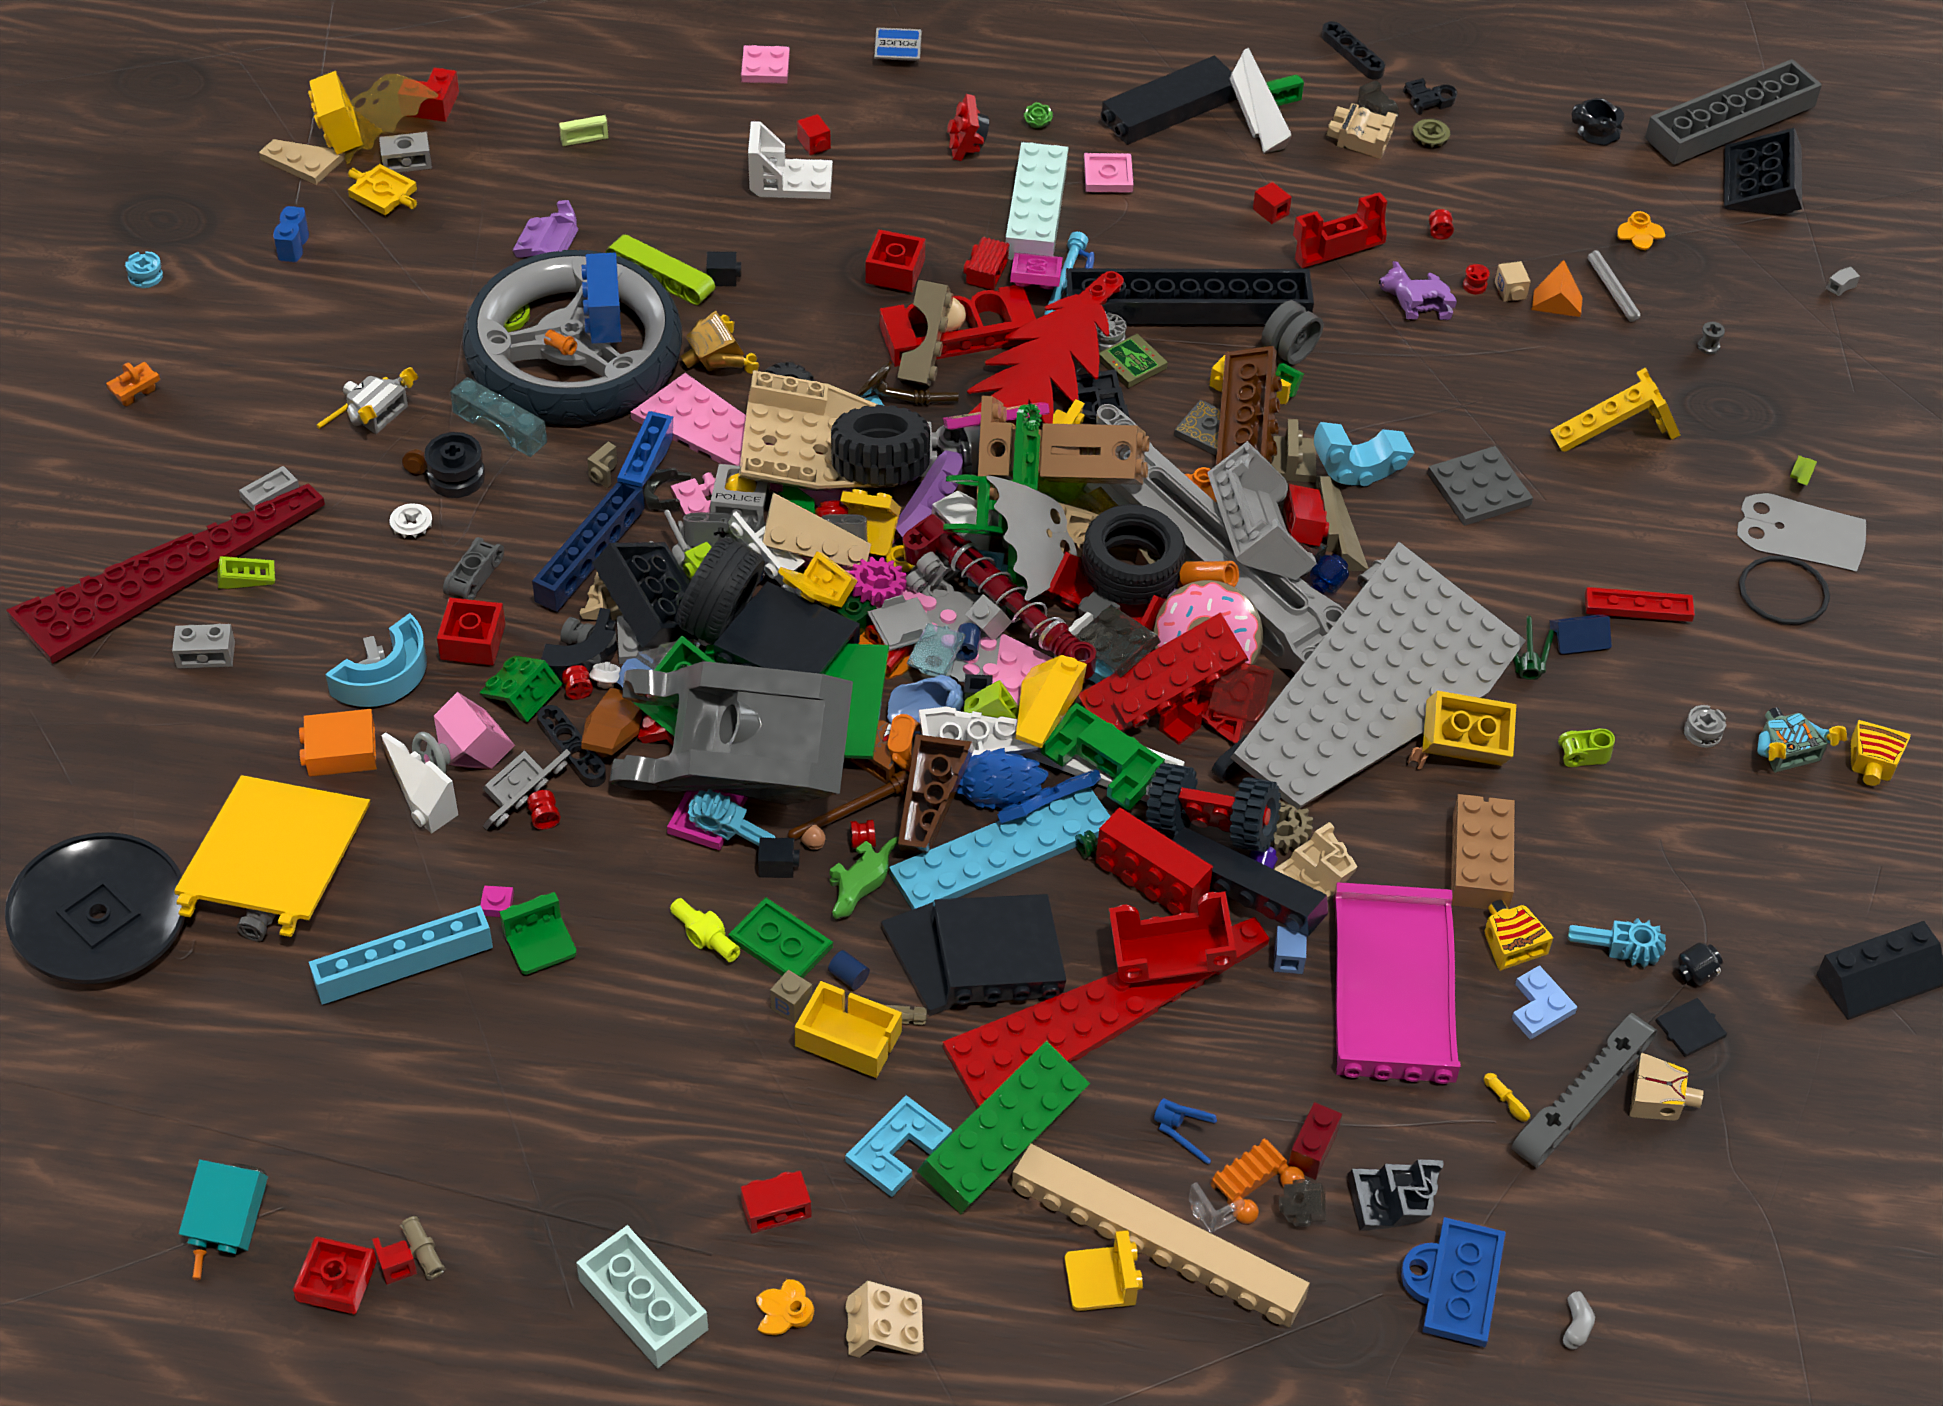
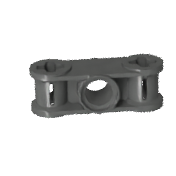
M480 537L475 538L465 555L462 556L452 572L447 575L443 585V593L446 595L454 594L463 599L473 600L493 570L501 563L504 555V546L489 544Z

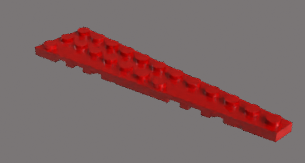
M1256 917L1232 926L1237 957L1235 964L1256 953L1269 943V937ZM1227 969L1135 983L1122 981L1119 978V973L1115 972L943 1041V1049L978 1109L1046 1041L1068 1062L1072 1060L1077 1061L1091 1050L1099 1048L1155 1014L1161 1006L1168 1002H1175L1181 998V994L1191 988H1198L1204 984V980L1214 974L1219 975Z

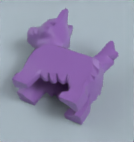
M1393 261V269H1390L1386 276L1379 280V285L1383 291L1390 292L1394 296L1397 295L1402 308L1406 312L1407 319H1418V311L1422 312L1432 309L1439 312V319H1451L1453 315L1452 308H1455L1457 301L1454 295L1450 293V288L1447 284L1440 281V278L1432 273H1428L1429 280H1411L1399 263Z

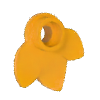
M1637 211L1628 218L1626 223L1619 226L1617 236L1620 240H1631L1633 246L1637 249L1647 250L1651 247L1653 239H1664L1665 232L1660 225L1651 222L1650 216L1647 213Z
M787 1279L783 1283L781 1290L767 1289L756 1297L759 1308L766 1314L758 1327V1331L763 1334H783L791 1326L801 1328L808 1325L813 1319L814 1305L806 1297L804 1286L796 1280Z

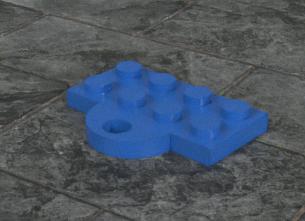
M1444 1217L1438 1244H1420L1408 1252L1402 1265L1401 1279L1405 1289L1413 1298L1427 1304L1422 1332L1486 1347L1506 1232ZM1420 1265L1425 1269L1426 1274L1421 1276L1415 1275L1410 1271L1409 1267Z

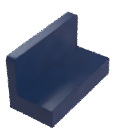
M1599 614L1549 620L1550 630L1552 629L1554 632H1557L1559 653H1574L1612 647L1610 616Z

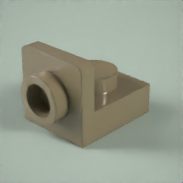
M607 442L587 459L589 477L606 488L611 485L610 471L617 464L616 446L610 442Z

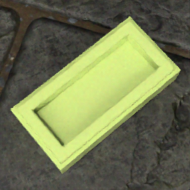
M605 115L559 123L562 146L608 138Z

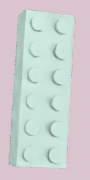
M1021 142L1006 234V243L1010 244L1009 259H1014V253L1054 256L1067 170L1068 147Z

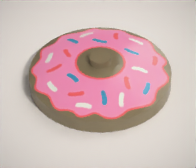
M1203 580L1189 583L1176 590L1167 598L1156 618L1154 644L1157 649L1221 612L1249 661L1222 675L1219 682L1209 686L1222 688L1240 680L1255 664L1262 647V623L1255 605L1242 591L1224 582Z

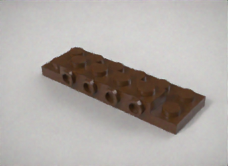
M1274 346L1225 352L1216 465L1247 441L1270 464H1272V456H1277V445L1273 438L1274 435L1279 433V425L1277 419H1275V413L1280 412V401L1276 397L1277 392L1282 390V381L1280 376H1277L1275 373L1276 349Z

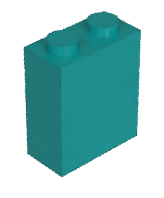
M199 1159L179 1235L188 1238L187 1244L206 1248L207 1242L218 1244L217 1250L236 1254L237 1249L248 1251L268 1176L258 1171Z

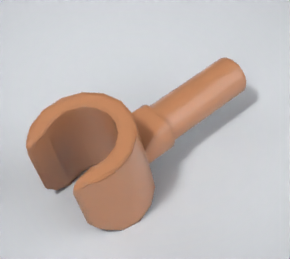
M1423 745L1420 748H1413L1407 760L1408 764L1410 761L1418 762L1419 766L1417 769H1422L1428 757V753L1423 752Z

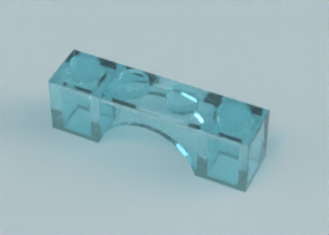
M466 377L450 391L453 413L472 424L480 417L488 419L501 429L512 447L531 457L547 443L544 420L474 380Z

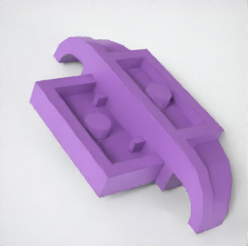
M569 200L558 201L559 212L552 213L550 217H534L529 219L513 248L517 258L568 250L578 231L576 226L577 219Z

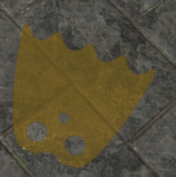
M387 74L377 80L369 90L360 93L352 99L351 104L354 108L355 103L359 99L366 98L363 106L354 108L363 145L345 151L346 164L350 163L356 151L359 149H372L375 139L381 133L394 132L398 121L402 117L417 115L420 104L426 99L437 98L438 94L413 79L398 74ZM388 80L390 82L384 90H377L379 84L383 81ZM379 99V102L373 105V102Z

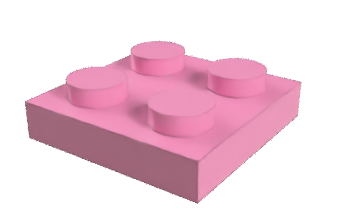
M744 46L742 82L787 83L789 47Z
M1084 153L1086 192H1133L1131 154Z

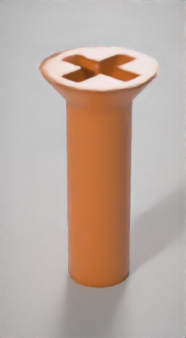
M194 1250L193 1279L200 1280L203 1256L207 1252L205 1250Z

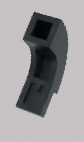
M600 608L595 628L585 641L570 646L545 644L541 660L547 662L561 683H563L562 673L571 666H584L590 673L595 664L611 662L617 651L616 621L612 620L611 609Z

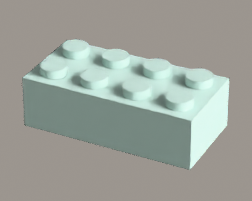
M628 1225L576 1262L579 1281L657 1368L708 1331L707 1312Z

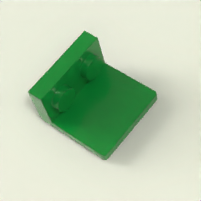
M513 656L504 662L503 668L495 676L487 680L480 694L486 698L506 701L521 721L528 722L562 683L545 660Z

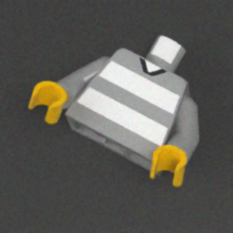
M410 367L400 373V377L395 380L368 376L359 385L352 381L347 382L343 388V394L347 396V413L354 426L364 425L370 431L377 434L408 407L405 388H411L413 381L419 378L413 368Z

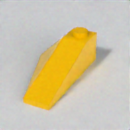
M1060 655L1031 668L1021 684L1015 739L1042 748L1082 691L1087 664L1077 661L1075 658Z

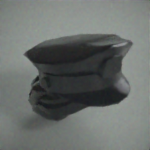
M1602 98L1585 100L1582 104H1576L1573 107L1571 113L1572 122L1579 124L1578 133L1587 142L1607 145L1620 139L1621 130L1623 129L1621 123L1624 120V112L1621 108L1613 106L1609 101Z

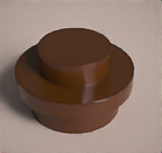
M414 449L404 455L402 464L409 473L419 475L426 471L427 467L423 451Z

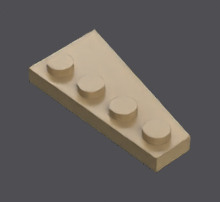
M775 493L772 494L762 542L766 547L813 558L818 551L825 554L836 564L850 568L853 567V564L859 565L861 559L866 562L868 561L870 543Z

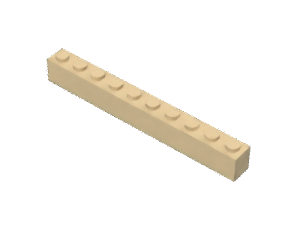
M1030 1144L1013 1171L1012 1188L1016 1189L1022 1196L1032 1197L1042 1202L1048 1209L1060 1211L1070 1216L1074 1222L1080 1225L1086 1224L1096 1229L1102 1236L1108 1239H1115L1117 1231L1128 1230L1130 1242L1136 1243L1137 1253L1141 1252L1153 1258L1157 1264L1163 1267L1169 1266L1181 1272L1188 1280L1198 1281L1208 1286L1218 1295H1226L1238 1301L1246 1309H1254L1266 1315L1273 1323L1283 1324L1290 1328L1306 1299L1309 1282L1033 1144Z

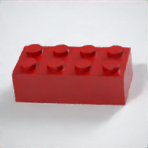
M1120 807L1099 828L1096 863L1103 870L1112 872L1121 878L1125 884L1135 887L1150 900L1157 901L1168 908L1173 915L1184 912L1195 913L1198 911V900L1208 893L1210 889L1212 865Z

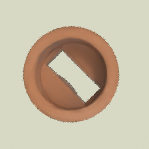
M813 825L803 834L800 841L809 849L818 850L825 843V834L817 825Z

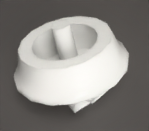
M610 662L599 663L593 666L589 676L591 679L598 681V687L603 689L613 688V683H617L620 677L619 672L621 669L617 665L610 664Z

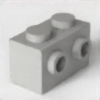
M231 624L175 626L172 652L177 668L231 667L233 665L235 639Z

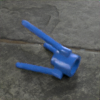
M1163 1098L1154 1116V1120L1161 1123L1159 1130L1169 1134L1206 1164H1210L1211 1160L1203 1152L1172 1129V1127H1179L1184 1116L1216 1123V1115L1181 1106Z

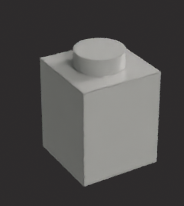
M984 594L965 614L992 640L997 639L1012 622Z

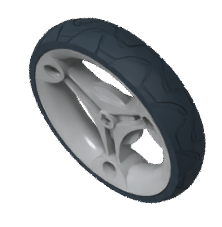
M562 250L560 252L553 251L538 254L518 261L491 278L487 282L488 284H485L479 291L468 310L463 329V350L470 372L483 391L496 403L507 410L509 409L510 412L529 420L570 426L594 424V422L599 423L611 418L620 417L631 412L655 395L671 376L672 370L677 365L682 344V326L678 310L668 291L648 271L629 260L616 256L619 303H623L631 308L638 315L645 329V340L642 348L620 354L610 346V343L591 344V333H585V318H589V316L584 315L583 300H588V298H583L582 282H587V280H582L581 265H586V254L604 252ZM575 292V298L566 308L549 313L538 325L514 332H508L504 328L509 318L527 304L547 296ZM552 329L566 337H574L577 342L575 353L565 356L561 354L560 350L546 345L544 338L551 340V338L545 336L547 331ZM528 359H548L560 365H581L602 377L579 382L545 380L521 371L513 365V362Z

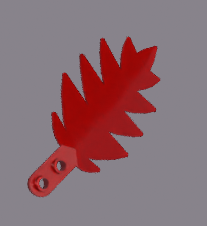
M1108 271L1097 278L1081 294L1072 295L1045 306V311H1055L1031 321L1005 336V340L1032 341L1023 343L985 361L986 366H1015L979 382L969 388L967 393L999 390L991 396L1001 401L1003 407L1006 408L1025 405L1028 402L1031 404L1039 402L1048 403L1050 413L1041 415L1040 418L1043 423L1053 424V393L1050 379L1072 403L1075 399L1078 400V385L1071 354L1094 379L1099 378V348L1095 324L1106 337L1109 336L1108 319L1102 305L1107 302V299L1113 293L1120 291L1124 282L1123 277L1117 272ZM982 402L968 414L981 412ZM1016 419L1006 421L1007 423H1013L1014 425H1016Z

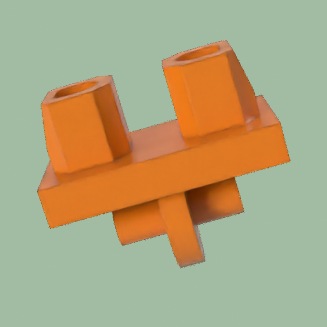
M145 361L136 367L126 363L122 366L124 373L107 382L106 385L107 389L116 396L119 402L124 406H128L134 403V395L140 391L143 394L153 392L155 390V383L160 381V376Z

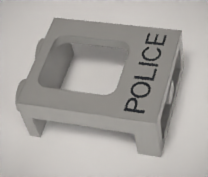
M719 464L711 497L710 513H728L732 515L737 511L745 522H747L749 516H752L754 522H758L760 516L764 519V506L767 493L770 492V483L756 481L757 486L754 492L726 490L725 486L728 478L739 473L740 466Z

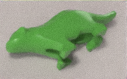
M899 837L889 840L879 853H875L872 845L865 841L856 848V851L860 854L863 853V855L849 870H845L840 863H837L830 869L829 875L832 876L830 885H839V896L832 911L835 919L850 916L856 904L863 896L882 885L889 868L890 852L898 844Z

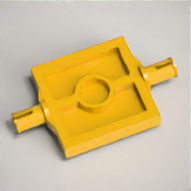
M381 164L366 173H362L355 168L349 170L348 176L357 182L348 189L349 197L385 216L399 204H403L410 209L416 207L417 201L409 197L417 190L415 181Z

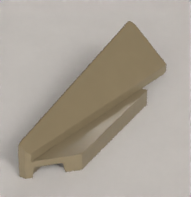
M1329 475L1316 476V489L1320 491L1321 500L1324 502L1323 509L1327 511L1326 522H1329L1328 535L1326 538L1323 537L1325 551L1336 552L1339 571L1368 570L1367 562L1337 481L1333 480Z

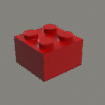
M878 230L865 261V283L913 292L925 262V238Z
M449 597L437 636L440 659L494 665L506 625L503 603Z

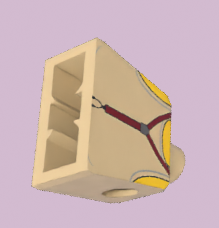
M1641 1053L1635 1068L1629 1116L1678 1120L1684 1105L1696 1108L1701 1107L1703 1090L1687 1087L1688 1071L1685 1068Z

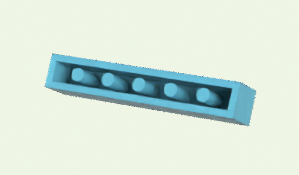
M480 905L310 961L309 966L321 1004L323 1005L491 949L493 944L490 927Z

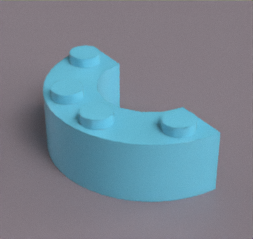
M1320 422L1314 435L1315 450L1328 475L1341 484L1368 486L1372 482L1403 469L1414 455V451L1402 431L1382 429L1376 437L1368 442L1352 445L1341 424Z
M409 613L389 628L393 651L385 659L366 665L354 663L346 659L326 673L330 695L348 705L373 707L394 703L411 692L421 681L427 666L424 638L418 621Z

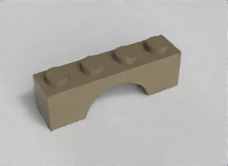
M918 280L913 305L926 316L928 331L925 340L918 348L902 353L897 377L901 382L930 387L931 381L936 380L938 367L935 366L936 357L941 356L943 342H940L942 332H946L948 318L945 317L946 310L951 308L953 302V293H950L951 289L948 285Z

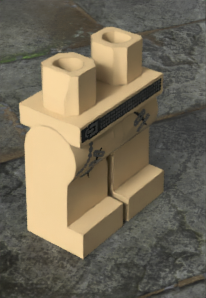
M1353 103L1349 110L1337 107L1334 119L1329 124L1327 136L1338 139V147L1344 148L1346 146L1351 150L1381 159L1393 133L1397 114L1388 112L1386 116L1372 113L1366 108H1358L1359 105Z

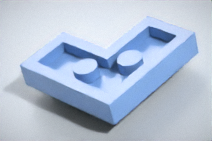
M1540 965L1517 978L1515 985L1528 998L1530 1003L1513 1012L1511 1019L1530 1040L1576 1013L1577 1006Z

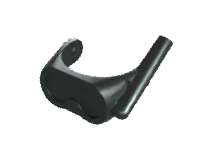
M676 468L655 469L645 483L644 493L648 507L659 510H673L680 507L679 499L673 498L660 501L659 497L654 495V492L666 480H690L691 473L679 472Z

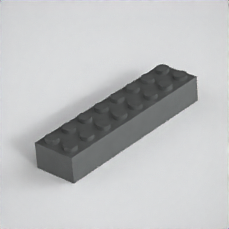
M1791 59L1650 116L1645 139L1675 165L1815 107L1822 84Z

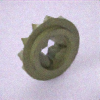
M1425 119L1415 124L1413 136H1415V141L1422 142L1423 146L1430 145L1433 147L1437 145L1441 147L1443 143L1448 142L1450 130L1441 121Z

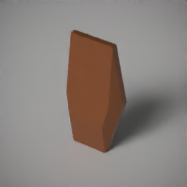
M610 688L586 718L582 737V749L596 751L598 757H605L607 754L613 755L639 734L644 711L632 701L624 699L623 690Z

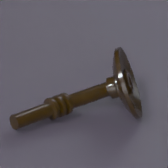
M890 361L884 364L856 394V396L863 398L875 392L877 395L881 394L885 397L912 402L915 405H918V403L920 405L924 403L929 405V403L958 402V392L930 393L929 390H926L924 393L923 390H920V393H918V390H915L913 393L887 387L888 383L885 379L891 369L892 363Z

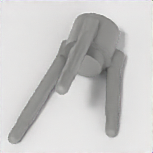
M665 510L668 522L679 542L672 548V554L681 569L684 570V552L692 549V546L687 545L684 541L683 522L678 521V529L670 511Z

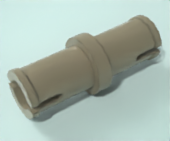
M417 1216L409 1217L399 1227L411 1246L412 1256L418 1259L427 1279L437 1278L443 1274L445 1267L434 1250L435 1243L432 1238L427 1237L419 1222V1218Z

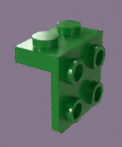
M555 892L540 895L533 900L519 905H512L499 912L503 934L521 973L530 974L576 956V947L561 918L559 900Z

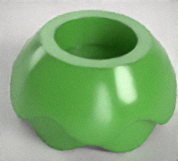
M1039 102L1027 106L1024 113L1026 122L1031 127L1038 129L1047 126L1053 117L1050 107Z

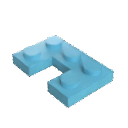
M905 1096L845 1155V1162L892 1197L912 1177V1170L895 1158L893 1154L910 1139L931 1155L952 1134V1129L908 1096Z

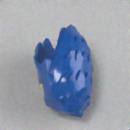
M1005 748L993 751L986 750L970 758L957 793L963 794L969 801L979 807L984 808V806L992 809H995V807L1004 809L1012 803L1029 799V796L1038 793L1042 789L1040 784L1048 776V771L1039 768L1040 763L1036 760L1024 758V756L1019 754H1006Z

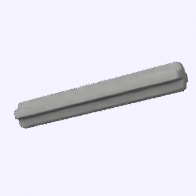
M1595 250L1590 253L1588 260L1630 322L1639 319L1641 316L1640 312L1600 252Z

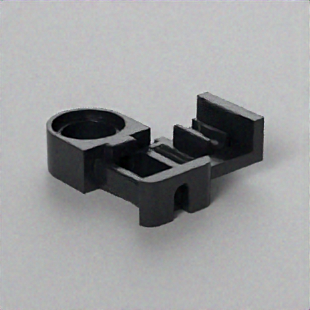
M1424 78L1405 83L1403 91L1404 93L1409 92L1411 94V104L1419 115H1422L1425 108L1437 105L1441 110L1451 107L1455 103L1457 90L1452 85L1443 84L1433 87L1431 90L1425 86L1426 81ZM1447 93L1452 98H1444L1441 96V94Z

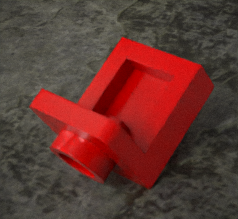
M649 715L644 716L638 735L639 740L647 744L667 739L673 746L674 736Z

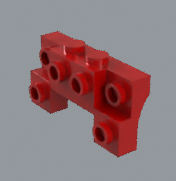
M1379 192L1359 198L1357 213L1324 222L1320 214L1315 211L1296 217L1293 236L1297 240L1296 262L1301 268H1305L1386 243L1385 213L1388 201Z

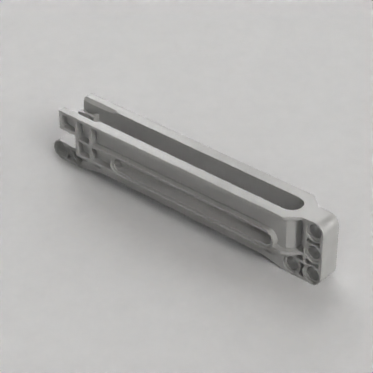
M1104 404L1097 410L1096 425H1136L1114 405ZM1150 442L1149 451L1145 452L1144 462L1148 463V476L1143 479V485L1077 483L1105 510L1120 505L1135 504L1156 509L1167 515L1179 527L1186 543L1184 563L1189 561L1235 562L1239 569V580L1235 587L1252 601L1261 619L1263 641L1260 652L1278 668L1291 669L1296 674L1345 611L1340 605L1311 588L1300 577L1294 580L1242 565L1235 558L1218 504L1156 450ZM1130 450L1124 454V460L1130 456Z

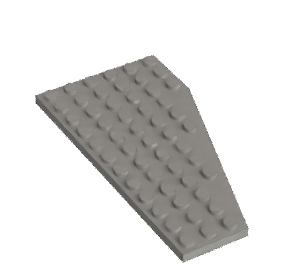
M1398 542L1230 758L1255 778L1277 782L1280 788L1278 793H1281V798L1298 810L1323 795L1329 789L1383 759L1389 753L1412 739L1424 734L1426 700L1437 690L1484 698L1526 640Z

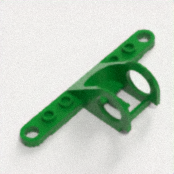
M1035 404L1021 405L1017 411L1013 482L1037 490L1041 436L1039 435V422H1041L1039 417H1041V414H1039L1040 409ZM1028 413L1030 415V421H1027L1028 418H1026V416H1028ZM946 476V482L978 487L976 525L968 523L944 524L943 531L1004 537L1008 530V523L1001 513H999L998 527L988 525L989 510L996 511L994 505L997 501L989 500L990 488L996 487L986 478L987 476ZM1009 544L1007 573L1011 574L1013 582L1018 587H1025L1027 589L1028 586L1025 578L1013 569L1017 561V552ZM1018 589V592L1025 597L1026 591ZM1006 606L1009 615L1014 617L1015 613Z

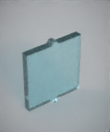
M927 623L907 661V665L921 669L925 674L931 672L946 676L966 635L951 630L948 626L940 627Z

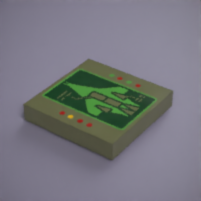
M1138 334L1099 352V361L1108 370L1116 369L1118 379L1127 388L1167 369L1168 362Z

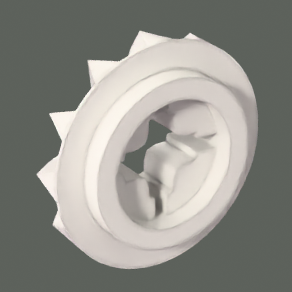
M405 504L393 511L390 516V526L393 528L395 535L402 534L404 538L408 535H413L416 538L418 533L426 534V529L432 527V514L423 505ZM406 519L412 522L416 520V524H413L411 522L407 524Z

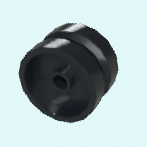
M449 432L435 437L426 446L424 458L428 481L431 489L437 494L447 498H461L479 490L484 483L485 469L482 462L481 446L473 436L463 432Z

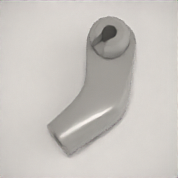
M1574 1292L1567 1298L1573 1320L1565 1332L1563 1343L1569 1349H1577L1585 1344L1595 1323V1314L1581 1292Z

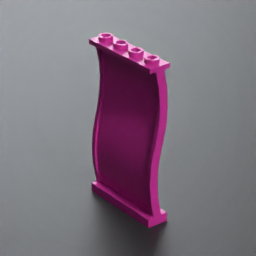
M1336 883L1333 897L1336 922V1075H1346L1350 1078L1362 1076L1376 1077L1380 1080L1392 1078L1406 1079L1410 1082L1422 1080L1436 1081L1440 1084L1456 1083L1461 1066L1460 1062H1458L1456 1040L1452 890Z

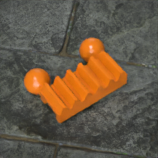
M1264 1138L1259 1146L1254 1145L1249 1153L1245 1151L1240 1159H1234L1232 1165L1229 1166L1227 1164L1221 1173L1217 1171L1212 1178L1211 1186L1214 1190L1219 1188L1228 1198L1227 1204L1230 1207H1234L1235 1218L1240 1223L1251 1224L1257 1219L1259 1209L1255 1202L1243 1199L1278 1173L1280 1174L1282 1186L1289 1191L1299 1190L1304 1184L1305 1177L1299 1168L1289 1167L1287 1160Z

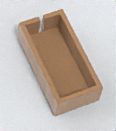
M1458 794L1453 812L1451 905L1488 909L1493 902L1503 900L1509 909L1514 893L1515 800L1489 798L1488 802H1485L1483 797Z

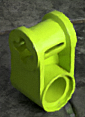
M1602 728L1586 731H1568L1563 733L1558 739L1559 746L1563 748L1565 754L1563 757L1564 764L1568 767L1606 764L1611 758L1615 742L1613 733Z

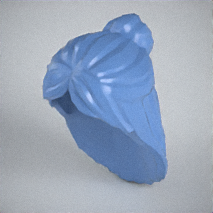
M945 675L927 678L916 683L902 684L891 692L888 702V722L892 724L893 718L900 714L910 715L919 722V710L951 707L956 708V711H961L964 704L962 687L954 679ZM914 731L913 737L916 736V734L920 735V731Z

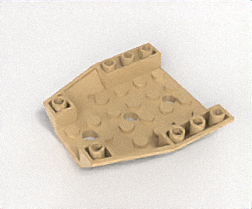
M753 370L746 409L738 477L813 491L885 488L886 485L872 487L869 484H857L856 481L850 482L845 477H841L831 463V428L836 419L844 412L848 413L851 409H860L862 406L868 405L872 407L878 404L818 381L803 380Z

